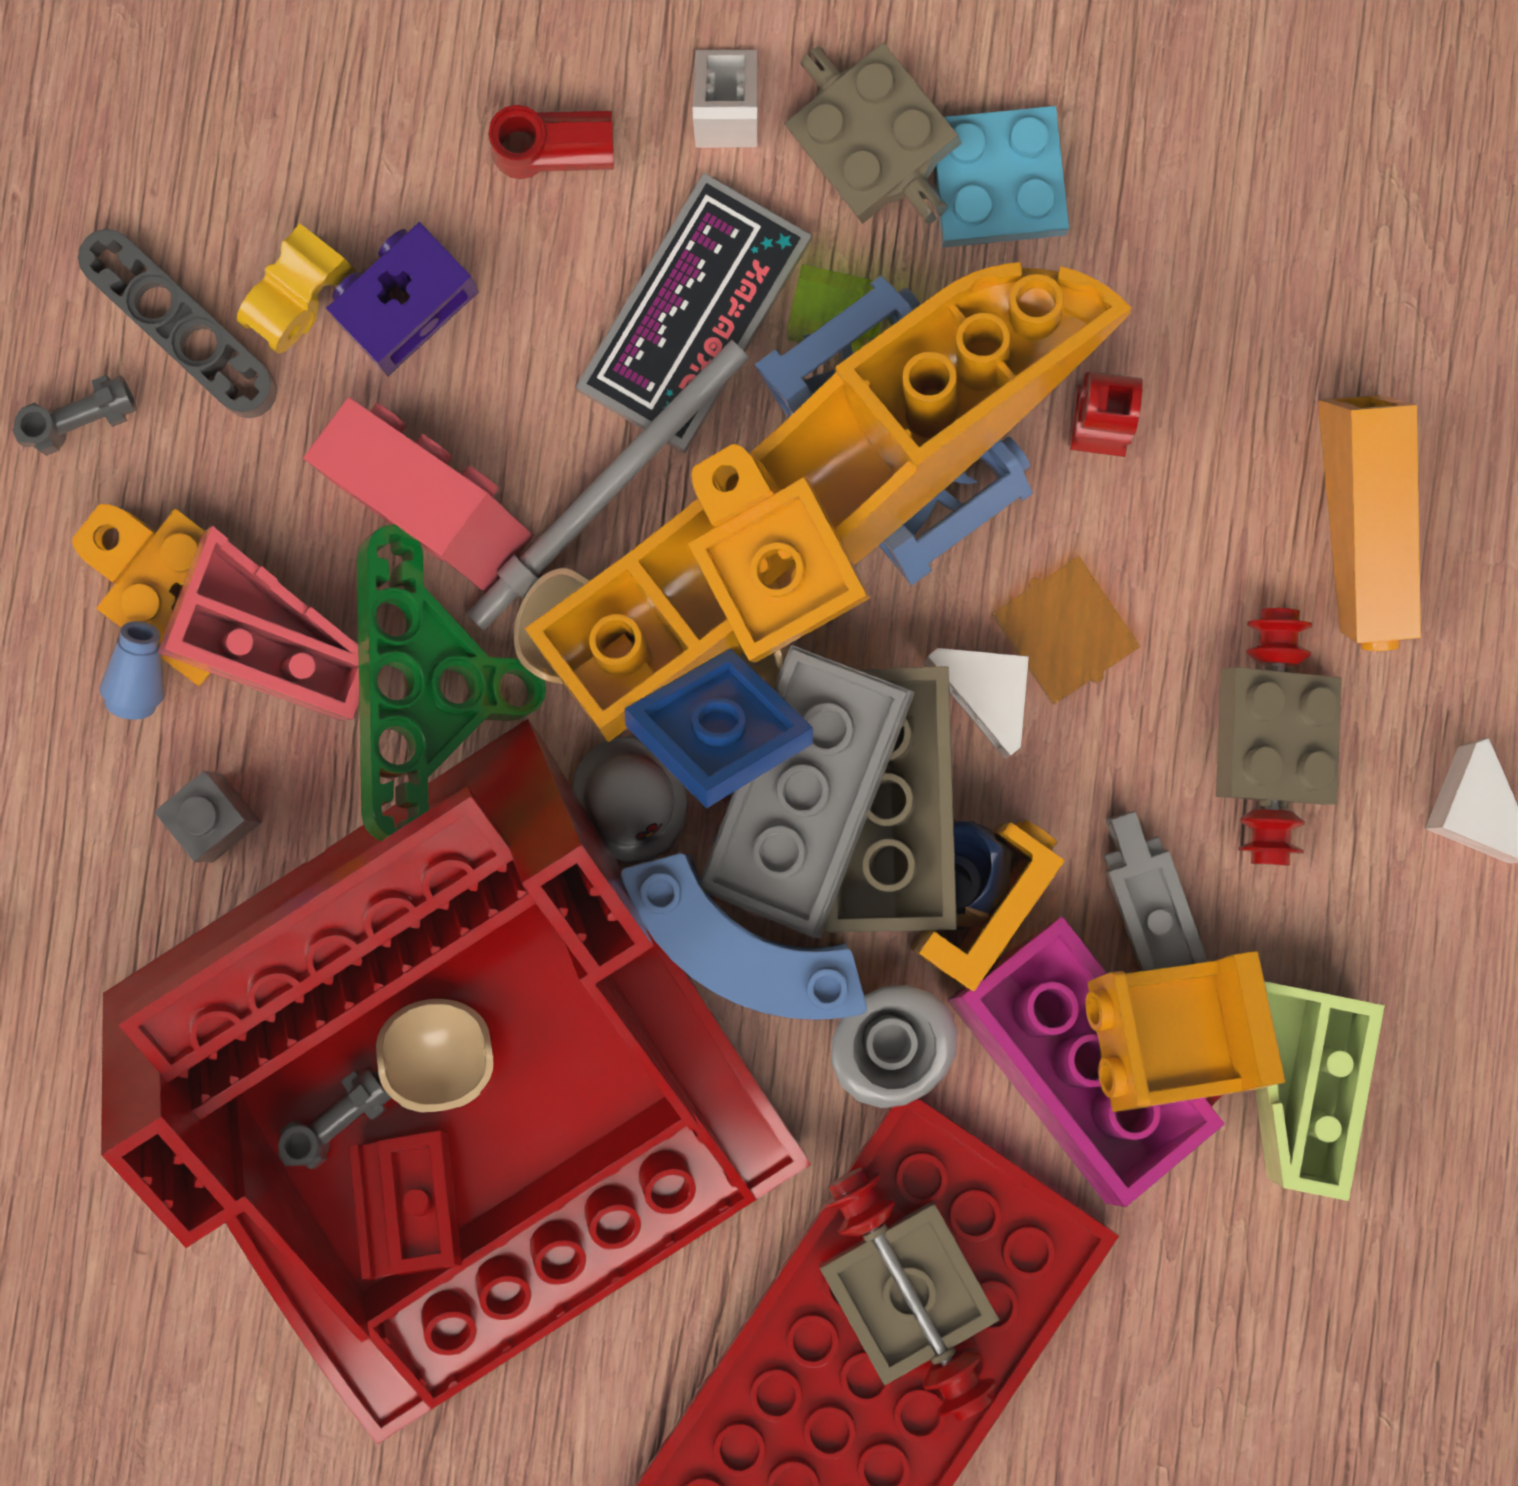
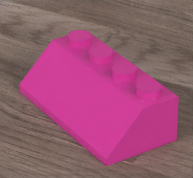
M1061 916L997 959L974 992L963 986L947 1001L1104 1203L1127 1207L1218 1131L1225 1123L1205 1098L1119 1112L1112 1111L1110 1098L1104 1094L1099 1081L1098 1067L1102 1055L1098 1034L1088 1022L1085 1007L1086 996L1089 993L1087 981L1107 973L1063 916Z

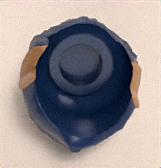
M954 819L957 930L985 923L989 920V916L1003 902L1008 893L1016 854L1012 848L999 840L985 826L977 824L975 821H956Z

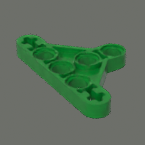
M395 524L385 525L365 538L358 549L357 555L361 815L363 825L369 834L378 841L384 840L429 811L428 777L484 720H519L540 708L546 694L545 680L528 671L520 663L519 659L489 657L424 587L421 544L417 539L415 540ZM389 543L392 554L402 556L403 562L392 569L391 588L378 591L376 586L380 587L390 579V565L387 559L379 558L377 552ZM398 586H404L405 590H404V589L397 588V587H398ZM380 604H394L405 615L406 628L401 636L388 635L377 624L376 612ZM382 667H395L405 676L408 687L403 699H389L379 689L377 677ZM443 671H457L466 680L468 695L464 703L450 702L442 694L439 681ZM504 674L517 675L525 683L528 694L523 706H512L502 697L500 681ZM383 731H397L408 742L409 753L403 764H392L381 755L378 743ZM407 775L409 782L406 781L395 787V802L397 807L407 809L408 818L398 822L395 828L393 817L383 815L382 806L393 801L394 781L381 784L380 777L391 779Z

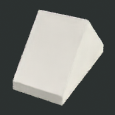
M695 50L692 109L696 148L758 147L757 50Z
M937 648L932 652L924 663L927 667H949L950 694L1005 759L1011 756L1021 747L1029 656Z
M1490 739L1471 741L1458 746L1425 829L1506 863H1518V805Z

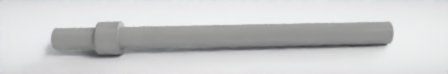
M731 340L520 558L514 554L497 571V574L500 576L498 581L466 612L467 615L481 629L485 630L518 595L524 598L529 589L540 578L538 575L732 377L749 359V356Z

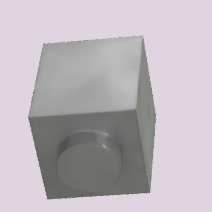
M205 770L154 811L194 862L213 863L262 823L223 774Z

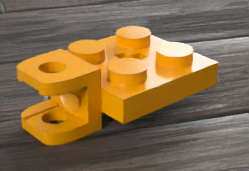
M737 444L727 446L693 467L691 478L694 491L711 524L716 528L691 541L688 545L750 662L756 663L871 598L810 481L805 477L779 491L772 475L763 462ZM739 476L736 487L728 491L730 481L734 477ZM776 553L785 561L794 558L796 563V569L791 573L792 582L784 588L777 582L767 585L763 575L771 570L768 559Z
M111 504L98 505L72 538V544L77 554L92 568L112 583H115L96 609L119 627L132 621H142L154 625L160 631L159 642L161 644L174 610L173 607L177 602V598L172 594V591L178 583L180 585L184 584L205 530L176 508L156 532L128 511ZM116 528L119 533V542L115 548L107 550L104 545V536L109 530ZM161 654V659L198 687H202L212 675L210 672Z

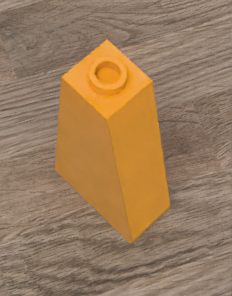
M1384 395L1318 400L1340 632L1354 642L1360 643L1363 650H1395L1400 648V640L1421 638L1417 405Z

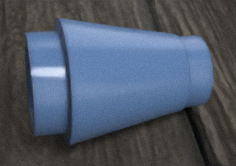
M132 621L121 627L120 636L117 639L99 686L105 707L109 712L120 718L137 720L149 717L155 712L156 706L164 699L161 654L157 653L160 646V631L154 625L147 622Z

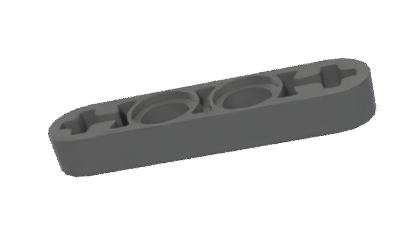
M110 229L95 231L85 238L80 246L78 255L80 269L85 276L232 413L244 418L258 417L270 410L276 400L277 386L269 370L134 243L120 232ZM107 249L113 254L119 252L117 257L120 262L136 276L128 285L112 270L108 268L103 269L104 264L98 257L104 250ZM155 287L169 290L172 302L168 312L161 318H145L141 314L139 307L143 294ZM195 330H211L217 339V346L213 355L207 360L199 362L188 359L184 349L188 336ZM236 351L238 355L231 358L232 353ZM227 363L231 364L248 380L256 374L259 375L254 381V386L259 391L254 399L250 400L242 395L235 401L233 400L238 390L220 372ZM216 374L214 380L209 381V377Z

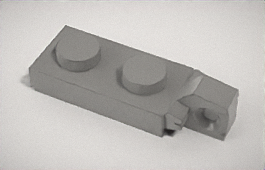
M1135 811L1125 812L1106 819L1105 821L1116 851L1103 855L1108 869L1105 873L1139 971L1208 962L1170 851H1164L1159 837L1145 841Z

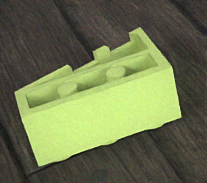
M1264 981L1286 1082L1255 1090L1267 1178L1286 1189L1349 1201L1385 1005Z

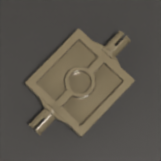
M884 43L880 44L854 67L846 69L841 73L824 53L822 47L810 50L824 70L821 71L808 54L801 60V66L806 69L821 89L809 104L784 123L788 130L862 224L886 204L905 197L909 199L926 223L935 221L937 219L923 199L926 198L940 216L946 211L947 204L942 201L926 180L936 164L962 144L958 134Z

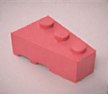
M348 397L303 459L389 524L397 525L415 540L417 539L425 550L440 561L443 560L470 580L472 584L486 593L500 578L497 571L514 554L519 556L534 535L493 498L499 487L469 465L460 474L447 465L453 456L432 439L421 434L416 442L402 434L407 424L388 409L376 402L372 409L368 411Z
M214 526L209 527L202 534L157 653L335 720H352L359 703L358 644L314 608L308 607L287 590L264 567H259L232 545L228 538Z

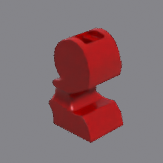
M1092 371L1086 372L1082 385L1075 384L1068 439L1070 450L1126 457L1127 445L1131 444L1132 435L1135 436L1138 426L1143 379Z

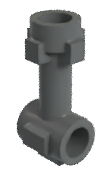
M104 375L92 380L93 394L50 412L35 402L22 407L15 417L12 430L20 445L23 447H34L45 456L60 451L66 440L67 432L103 417H106L109 424L114 427L128 421L125 415L137 411V406L126 381L121 375L113 379Z
M370 1066L361 1073L353 1071L341 1081L348 1092L311 1123L303 1124L301 1121L295 1120L280 1130L282 1135L278 1143V1157L286 1167L305 1165L309 1169L317 1168L328 1159L327 1153L330 1147V1140L363 1113L371 1120H374L387 1110L384 1104L391 1097L382 1087L377 1071Z

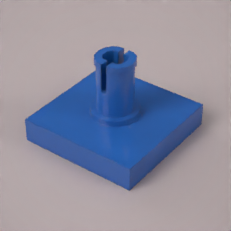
M731 648L625 708L626 727L706 808L812 745L813 727Z

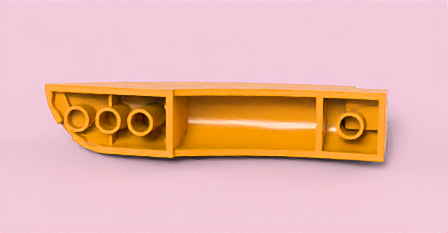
M1021 262L991 266L972 272L937 292L835 367L836 373L750 454L761 460L767 467L779 491L803 477L810 481L855 565L941 493L1021 421L1131 314L1132 307L1107 285L1091 276L1060 266L1059 271L1023 268ZM739 476L734 477L730 481L728 491L736 487ZM698 498L621 559L524 628L551 668L607 742H610L627 729L625 725L626 707L730 648L738 656L744 652L688 545L691 541L716 528L711 524ZM778 553L773 554L768 559L771 570L763 575L764 581L767 585L777 582L784 588L792 582L791 573L796 569V563L794 558L785 561Z

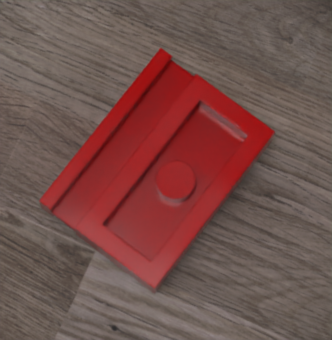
M439 1130L379 1140L375 1143L349 1145L361 1280H374L394 1275L399 1276L461 1266L462 1257L448 1132Z

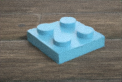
M1056 106L944 117L958 134L962 144L938 162L934 168L937 194L947 204L946 211L941 216L939 215L942 248L1067 235L1069 221Z

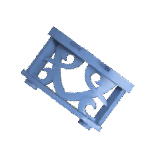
M881 275L871 282L872 291L781 356L775 349L755 364L787 418L836 373V370L802 380L804 377L837 353L840 355L841 362L853 354L851 343L885 318L892 326L921 305L908 288L905 287L897 292ZM1008 436L1002 441L999 440L980 457L993 470L998 479L965 503H961L944 489L879 545L911 586L932 571L929 566L930 562L1019 498L1021 501H1024L1033 494L1024 474L1031 467L1024 452L1011 437ZM964 471L953 482L972 484L978 481L967 476ZM937 501L952 510L946 517L917 538H914L929 517Z
M676 854L628 867L622 871L621 876L627 893L655 942L674 963L712 992L738 1005L762 1013L794 1019H836L862 1015L867 1011L853 954L847 948L846 943L827 947H796L777 943L750 932L727 915L712 899L710 894L703 892L699 886L700 877L690 854Z

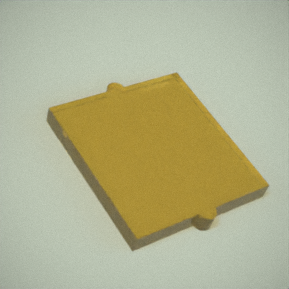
M1079 556L1043 580L1033 578L1028 583V590L992 613V616L1019 656H1029L1028 669L1052 705H1055L1090 680L1094 683H1099L1104 678L1103 672L1141 647Z

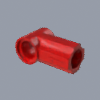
M512 105L504 107L497 112L490 122L488 135L494 162L499 170L510 178L526 179L533 177L541 171L614 170L612 111L535 112L527 106ZM516 132L527 133L535 139L533 146L523 153L509 152L502 146V143L506 137Z

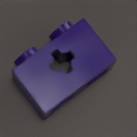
M420 222L409 232L406 229H401L390 236L378 252L380 258L363 274L355 272L346 277L332 294L334 301L326 307L338 325L388 377L479 293L471 275ZM396 287L404 293L408 292L410 296L409 300L402 305L395 299L391 300L388 295Z

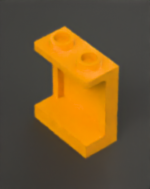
M1026 819L1023 823L1017 821L1015 825L1011 822L997 824L992 831L999 840L1013 849L1018 855V861L1012 869L1008 893L1000 906L989 916V920L981 925L971 927L958 947L932 930H923L910 948L956 982L973 992L1065 862L1063 858L1052 851L1058 841Z
M1258 951L1233 954L1217 961L1126 974L1124 971L1110 972L1087 981L1089 993L1086 996L1085 1002L1086 1015L1092 1029L1097 1031L1102 1055L1098 1067L1099 1081L1104 1094L1110 1098L1113 1112L1257 1090L1286 1083Z

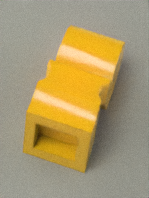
M299 223L294 231L283 240L281 256L275 264H270L265 268V277L251 289L243 300L237 313V321L246 329L252 328L269 342L268 345L274 352L281 354L292 347L303 334L306 335L317 321L319 312L318 294L322 288L330 285L336 288L346 277L358 271L344 257Z

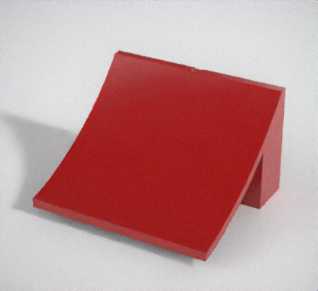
M529 719L521 722L428 783L429 811L382 841H378L369 834L364 825L360 826L326 848L324 852L309 862H305L103 992L101 1156L185 1248H188L223 1224L227 1225L253 1269L312 1358L377 1445L811 1165L804 1149L740 1055L691 977L670 959L643 924L621 876L623 870ZM396 804L382 812L383 815L393 817L395 828L398 822L408 818L407 809L397 807ZM449 999L461 1002L481 1015L490 1033L493 1071L488 1083L474 1100L459 1108L424 1113L406 1109L391 1098L384 1104L387 1110L376 1119L371 1120L363 1113L332 1138L327 1153L328 1159L317 1168L309 1169L305 1165L286 1167L278 1157V1143L282 1135L280 1130L295 1120H299L303 1124L311 1123L348 1092L341 1081L353 1071L361 1073L370 1066L378 1072L376 1055L377 1037L384 1023L395 1012L409 1004L422 1000ZM439 1130L448 1132L462 1265L399 1276L382 1277L374 1280H361L349 1145H363L375 1143L379 1140Z

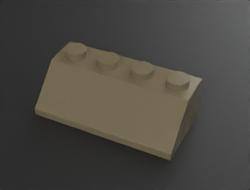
M949 667L858 670L915 692V695L825 925V933L957 930Z

